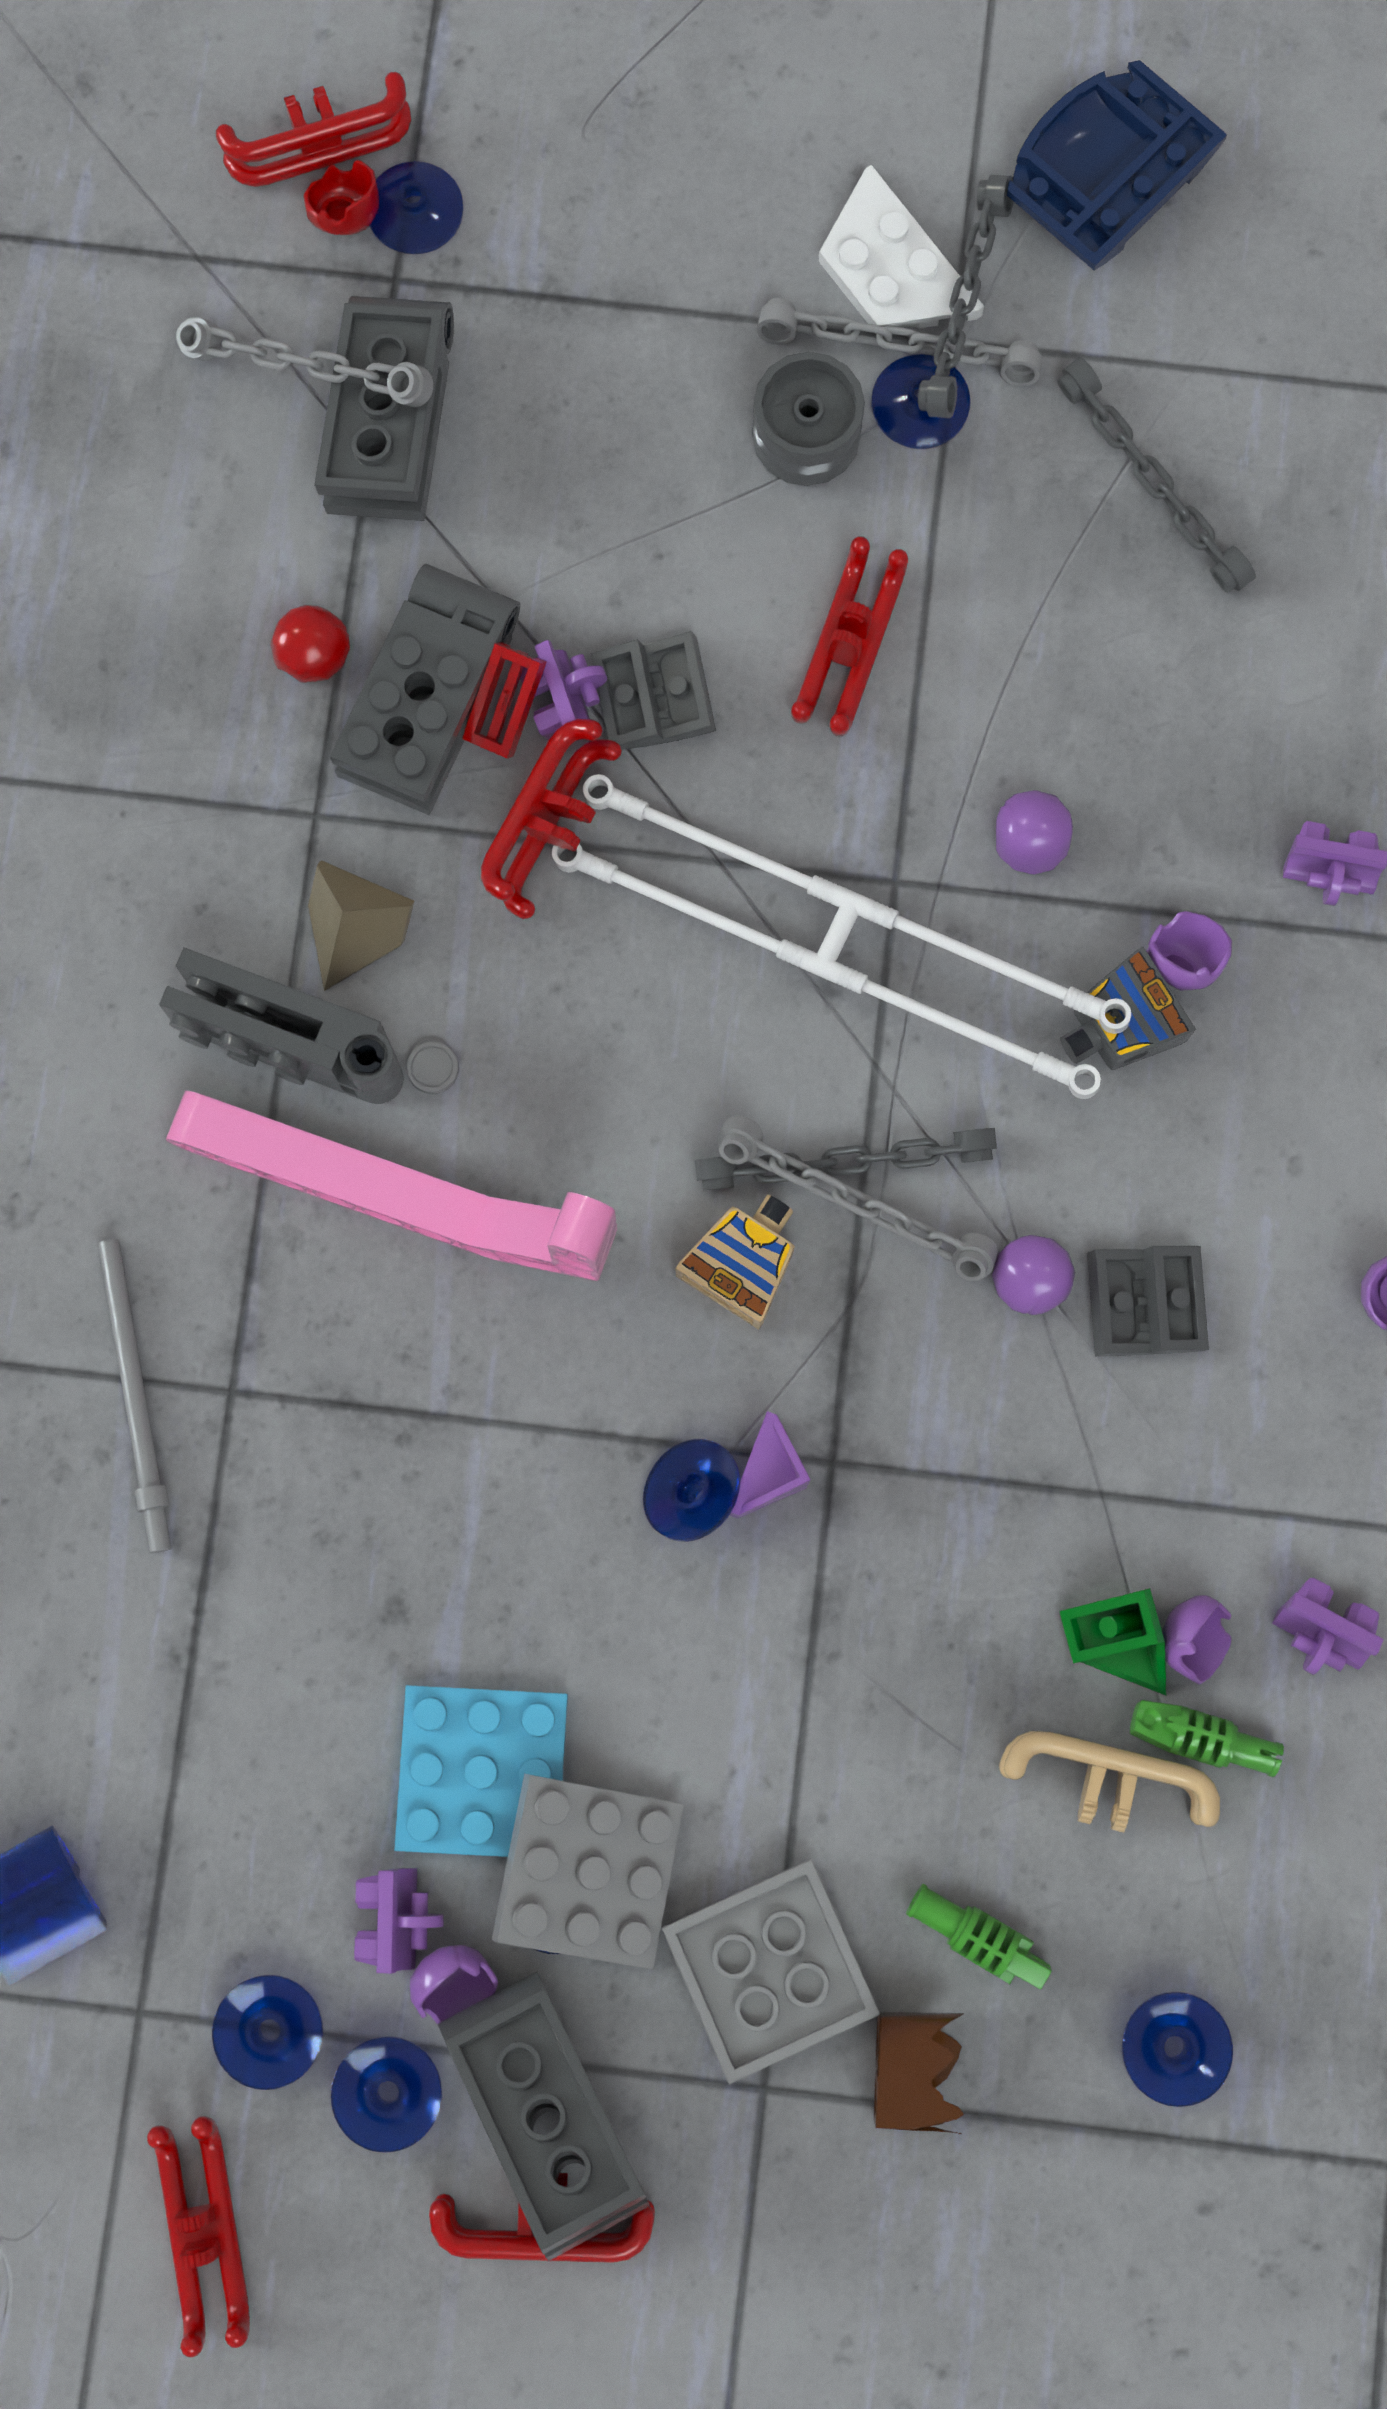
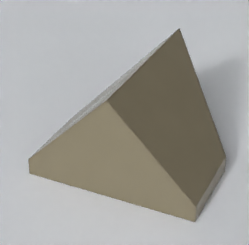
M321 860L316 867L308 908L325 991L402 945L405 941L414 900Z

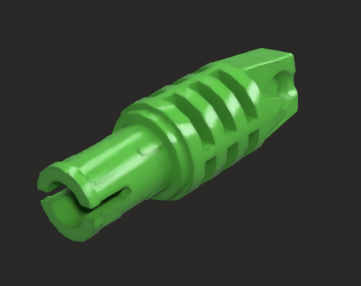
M1141 1700L1135 1706L1130 1725V1734L1169 1753L1218 1768L1222 1766L1227 1767L1229 1763L1265 1773L1270 1777H1275L1282 1760L1275 1759L1276 1755L1282 1756L1284 1753L1282 1743H1274L1238 1732V1726L1234 1725L1233 1721L1180 1705Z
M925 1884L919 1887L908 1906L906 1915L914 1917L947 1937L946 1944L950 1945L951 1950L1008 1984L1012 1982L1014 1976H1017L1038 1989H1042L1052 1972L1049 1963L1029 1951L1034 1943L1031 1939L975 1906L970 1907L967 1905L963 1909L930 1890Z

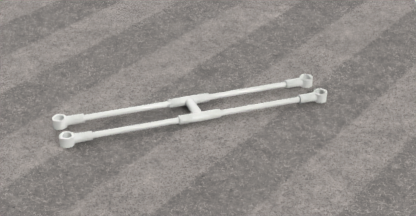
M593 775L584 783L583 793L589 806L594 809L602 810L609 807L639 821L643 819L649 820L807 889L809 895L839 907L818 953L786 939H783L781 942L619 871L617 865L583 851L580 844L576 849V857L568 862L560 860V855L565 849L553 846L552 857L560 870L568 873L579 870L608 884L612 882L618 883L775 952L777 958L858 994L862 992L868 993L1033 1066V1071H1037L1069 1086V1090L1077 1098L1089 1099L1098 1092L1101 1082L1100 1073L1092 1065L1082 1064L1076 1067L1044 1052L1036 1054L868 980V975L836 962L857 917L860 916L890 930L895 927L1063 1000L1064 1006L1099 1020L1103 1030L1108 1033H1121L1129 1026L1131 1009L1125 1001L1117 998L1105 1001L1073 986L1069 989L899 916L898 910L875 902L852 890L817 875H814L812 878L649 807V803L614 788L610 779L605 775ZM595 787H607L608 792L604 797L596 799L591 796V792ZM1110 1009H1119L1123 1012L1125 1019L1121 1023L1113 1024L1106 1019L1105 1013ZM1080 1074H1088L1093 1078L1095 1084L1090 1089L1083 1090L1076 1086L1074 1080Z

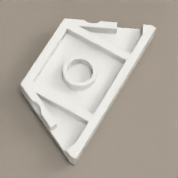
M870 165L864 170L820 249L819 263L868 324L882 327H916L918 329L938 326L939 320L951 318L953 312L949 308V302L954 284L960 275L874 167ZM964 284L961 287L958 299H964L966 306L969 303L972 290H966ZM977 299L975 308L966 314L967 321L977 320L983 315L984 305L979 299Z

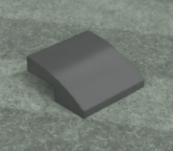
M692 631L643 645L636 639L591 653L593 666H602L607 676L606 683L598 688L608 740L619 743L622 750L679 741L716 731L698 640Z
M1201 1246L1096 1249L1087 1253L1095 1357L1172 1354L1209 1350Z

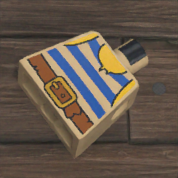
M771 1195L765 1197L753 1217L732 1206L679 1262L675 1268L676 1277L759 1330L764 1323L794 1252L795 1246L779 1235L793 1214V1210Z

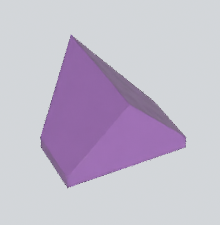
M766 1412L730 1507L729 1516L737 1519L806 1489L811 1480L781 1421L774 1413Z

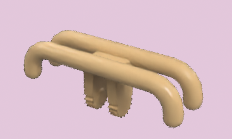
M1029 1731L1017 1736L1006 1746L1000 1760V1773L1005 1778L1012 1780L1022 1778L1026 1772L1029 1760L1034 1755L1040 1753L1088 1764L1079 1804L1078 1822L1090 1824L1095 1817L1098 1808V1797L1107 1769L1118 1772L1115 1803L1110 1815L1111 1830L1125 1832L1138 1777L1184 1789L1191 1799L1190 1819L1194 1824L1212 1827L1219 1820L1220 1796L1215 1784L1204 1772L1188 1765L1043 1731Z

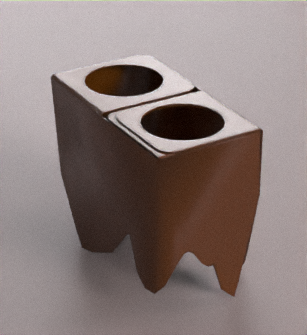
M879 2012L876 2031L875 2128L957 2133L932 2126L957 2120L964 2115L958 2106L944 2101L943 2095L936 2089L937 2086L948 2078L959 2058L962 2048L955 2039L940 2029L964 2013Z

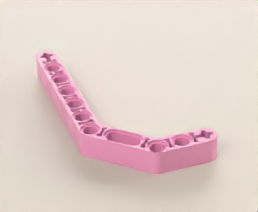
M192 1091L184 1092L166 1137V1141L189 1152L501 1262L598 1281L617 1232L615 1210L603 1202L581 1194L568 1192L561 1209L489 1197Z

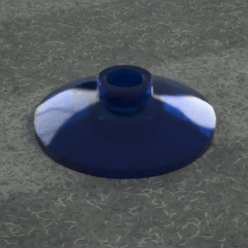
M405 162L387 169L376 179L379 210L369 226L374 235L384 245L405 254H423L442 247L456 234L463 218V199L457 183L446 171L430 163ZM411 196L421 197L415 203L405 201L406 198Z
M909 355L892 362L881 372L873 388L871 406L877 425L887 437L905 447L929 449L943 445L961 431L968 418L970 410L969 388L964 377L955 367L950 369L949 376L955 377L957 382V401L953 416L951 418L929 417L927 411H920L918 397L914 394V391L920 388L922 380H930L935 375L937 366L933 361L934 356Z
M707 1439L687 1440L669 1449L651 1469L644 1487L643 1507L651 1526L664 1537L679 1542L695 1541L714 1532L728 1518L736 1504L740 1490V1473L737 1463L730 1452L723 1446ZM703 1491V1493H702V1495L700 1496V1498H699L698 1500H696V1497L698 1496V1494Z
M278 1975L256 1976L234 1987L220 2003L212 2026L213 2048L220 2065L229 2076L240 2084L260 2090L278 2089L302 2077L316 2060L323 2040V2020L319 2007L312 1995L294 1980ZM271 2019L279 2024L280 2035L277 2039L269 2040L263 2036L261 2026L265 2020Z
M1165 1992L1144 2001L1130 2016L1122 2037V2057L1129 2077L1135 2086L1147 2097L1167 2106L1186 2107L1205 2101L1223 2085L1232 2065L1233 2043L1225 2020L1211 2004L1193 1994ZM1170 2037H1180L1183 2042L1182 2052L1175 2057L1168 2056L1164 2049L1165 2042Z
M378 2037L359 2044L342 2060L335 2072L331 2086V2105L339 2127L351 2141L375 2152L400 2151L421 2140L433 2126L442 2102L441 2078L433 2060L415 2043L398 2037ZM386 2081L395 2083L399 2090L398 2098L391 2102L383 2100L379 2095V2086Z

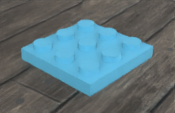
M406 1685L394 1851L508 1857L524 1773L563 1781L568 1694Z

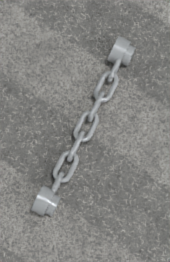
M783 298L769 300L767 305L761 308L757 324L758 335L764 341L776 345L792 342L796 332L816 335L827 340L839 342L853 341L880 346L891 351L934 356L936 348L926 347L924 344L925 342L937 344L940 337L901 327H882L855 322L854 320L837 316H817L796 312L794 304ZM798 321L812 322L811 327L798 325ZM827 323L845 326L844 334L826 332ZM860 331L877 334L876 338L859 335ZM892 334L910 337L908 341L909 346L890 343ZM947 338L943 353H948L952 359L957 344H951L949 338ZM966 339L964 346L975 348L973 352L974 357L961 355L959 362L1001 367V377L1007 383L1015 386H1030L1039 380L1042 355L1037 345L1033 342L1018 340L1013 342L1009 348ZM990 353L1003 355V358L1001 360L990 358L989 356Z
M199 317L188 318L180 324L176 332V340L182 353L190 358L201 361H208L214 357L230 358L236 351L251 354L253 362L258 366L274 370H286L292 363L307 366L308 373L312 377L329 382L341 383L348 376L363 378L368 389L389 394L396 402L410 407L422 406L429 400L433 392V379L430 372L426 368L410 362H402L396 366L372 363L365 370L350 367L348 359L336 353L319 350L312 352L307 358L294 355L290 345L271 339H258L252 346L238 343L237 337L233 332L219 329L214 322ZM195 332H197V339L193 344V337ZM222 337L228 338L230 341H228V340H223V341H222ZM221 345H222L224 348L228 349V350H227V351L220 350ZM266 346L284 350L286 353L279 352L277 354V358L284 362L279 363L261 359L259 356L265 357L267 351L260 347ZM322 358L340 362L342 365L336 364L334 371L341 374L334 375L315 370V368L321 369L323 367V363L316 359ZM374 371L389 373L387 386L372 382L380 380V375ZM408 375L409 385L408 388L405 391H403L402 383L405 376Z
M733 1116L725 1121L717 1137V1145L720 1155L727 1162L742 1164L749 1161L804 1187L830 1202L837 1203L841 1207L867 1218L872 1223L899 1234L953 1262L957 1274L963 1279L978 1281L992 1272L998 1256V1247L988 1236L980 1233H968L957 1239L945 1232L938 1231L934 1227L908 1216L903 1211L883 1201L876 1200L846 1185L842 1181L820 1170L813 1169L809 1165L783 1154L778 1149L762 1142L763 1132L760 1126L752 1119L744 1116ZM758 1149L772 1155L769 1158V1162L755 1156ZM786 1163L803 1171L801 1176L798 1177L784 1170L783 1168ZM817 1178L834 1186L832 1193L814 1185L817 1182ZM851 1195L866 1203L861 1208L846 1199ZM880 1209L897 1217L895 1225L877 1216L880 1213ZM911 1226L928 1233L926 1239L909 1232ZM943 1241L956 1247L954 1254L941 1248Z

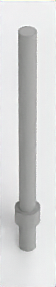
M115 1239L106 1240L98 1243L139 1484V1489L134 1491L137 1511L144 1514L150 1553H159L171 1550L165 1508L170 1506L167 1487L160 1484L119 1240Z

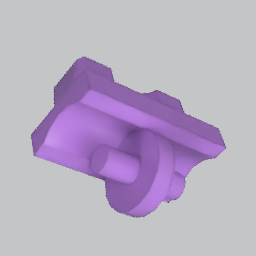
M546 640L534 646L538 655L536 658L547 661L535 697L550 690L554 702L534 711L533 717L539 733L549 740L554 732L565 723L576 719H590L586 707L597 705L600 702L596 689L606 683L607 676L602 666H588L583 654L573 656L569 661L566 651L554 650L551 641ZM525 667L520 677L522 684L528 670Z
M1306 821L1302 826L1300 834L1296 835L1284 864L1283 878L1307 882V886L1324 889L1323 904L1335 906L1341 892L1358 895L1359 892L1374 894L1379 877L1387 866V851L1379 850L1376 833L1358 830L1349 834L1346 843L1329 841L1330 829L1325 824Z
M1309 1578L1277 1610L1272 1624L1295 1636L1291 1646L1307 1654L1303 1663V1670L1315 1675L1323 1664L1339 1672L1343 1669L1345 1663L1359 1670L1371 1655L1375 1656L1379 1653L1384 1639L1375 1635L1379 1612L1362 1603H1352L1346 1609L1344 1616L1341 1617L1327 1609L1334 1593L1331 1587L1315 1578Z
M417 1868L380 1870L378 1875L361 1878L356 1881L355 1902L358 1908L378 1909L377 1930L358 1931L355 1937L354 1959L377 1966L376 1973L392 1974L396 1973V1971L415 1969L416 1950L427 1949L428 1928L444 1926L443 1914L428 1913V1892H417Z

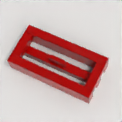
M503 642L495 643L462 739L506 759L514 757L547 661L540 658H532L528 656V653L510 648V645ZM505 660H509L512 664L487 736H484L480 732ZM525 667L528 670L523 681L518 699L516 701L511 719L509 721L503 742L500 743L498 742V740L502 732L508 711L510 709L515 691L517 689L523 668Z

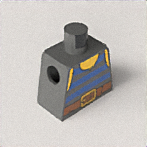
M1141 947L1086 992L1105 1001L1115 998L1125 1001L1131 1009L1130 1023L1126 1030L1117 1034L1108 1033L1103 1030L1099 1020L1073 1009L1081 1026L1062 1036L1060 1041L1073 1063L1077 1064L1099 1052L1108 1068L1116 1070L1182 1045L1188 1041L1196 1028L1145 948ZM1110 1009L1105 1013L1106 1019L1113 1024L1121 1023L1125 1019L1123 1012L1119 1009Z

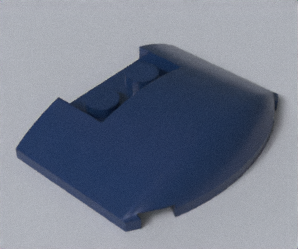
M1140 60L1128 63L1127 69L1129 73L1106 77L1105 71L1094 75L1057 101L1038 121L1022 145L1017 156L1013 181L1010 180L1007 196L1094 271L1123 251L1125 243L1185 183L1190 184L1227 137V134Z

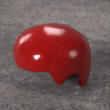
M360 160L354 161L353 167L349 171H343L335 165H330L323 177L312 182L303 195L307 217L310 222L319 230L333 235H353L366 230L379 210V195L374 170Z
M303 605L289 610L277 622L270 643L274 663L277 668L285 671L301 683L330 679L344 667L350 651L349 634L343 622L329 610L314 605Z

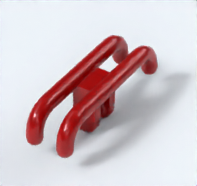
M398 72L388 73L385 77L387 93L383 100L334 116L324 86L314 88L313 101L322 120L310 124L306 123L300 103L296 100L295 96L285 97L283 99L293 129L255 141L245 142L240 140L230 125L222 124L216 129V139L224 151L223 163L233 179L243 185L259 187L386 149L400 142L408 133L411 124L410 107L405 100L407 95L405 81ZM391 119V122L383 128L345 140L341 139L343 135L372 127ZM294 150H301L300 154L261 166H249L245 163L262 161Z
M862 536L854 538L850 544L840 582L797 701L791 708L792 719L795 722L803 724L809 721L817 705L831 663L835 662L850 667L851 670L837 709L830 719V730L835 736L839 737L848 733L854 721L898 598L909 559L907 553L902 549H896L890 553L882 583L873 608L870 610L865 604L854 601L870 551L868 539Z
M576 719L565 723L554 732L484 857L481 865V881L486 891L495 898L502 900L507 910L518 918L529 919L535 913V905L532 901L522 896V888L545 844L549 843L563 849L566 848L569 851H576L581 839L574 832L556 825L560 817L591 823L596 814V811L591 806L581 800L572 798L585 771L597 760L615 761L621 756L622 749L619 743L613 740L599 739L603 730L600 723L595 720ZM581 739L591 741L585 743L574 752L552 791L546 789L570 745ZM524 829L528 835L503 879L501 876L503 865Z
M207 2116L196 2118L191 2125V2132L199 2141L210 2204L191 2208L187 2207L178 2148L171 2130L166 2126L157 2125L152 2127L147 2134V2142L154 2148L158 2162L182 2311L183 2339L180 2343V2349L186 2357L192 2358L201 2353L206 2337L204 2306L197 2267L208 2265L216 2260L217 2257L219 2258L227 2309L226 2343L232 2348H239L246 2343L250 2332L248 2296L224 2151L218 2127L215 2121Z
M568 2173L559 2174L558 2184L560 2186L568 2187ZM440 2194L430 2205L429 2220L431 2233L438 2245L453 2256L465 2259L548 2261L541 2252L519 2203L517 2231L464 2228L456 2219L455 2201L449 2194ZM648 2200L650 2206L632 2215L631 2224L623 2232L599 2233L550 2261L615 2263L631 2259L644 2249L651 2238L655 2217L654 2205Z

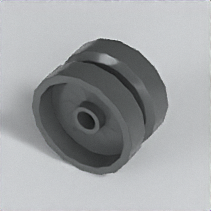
M808 351L787 355L767 369L757 384L753 404L752 438L756 455L770 473L787 483L810 486L829 482L846 471L858 452L865 407L861 383L850 368L830 355Z

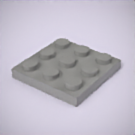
M524 1773L491 1940L501 1944L653 1970L684 1804Z
M811 1858L662 1926V1931L729 2085L880 2015Z

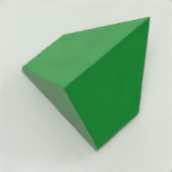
M1150 1588L1059 1611L1073 1664L1081 1662L1167 1696L1165 1641Z

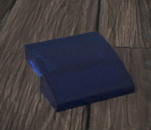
M53 1825L0 1855V1972L8 1985L17 1982L107 1930L105 1917L80 1879L79 1866Z

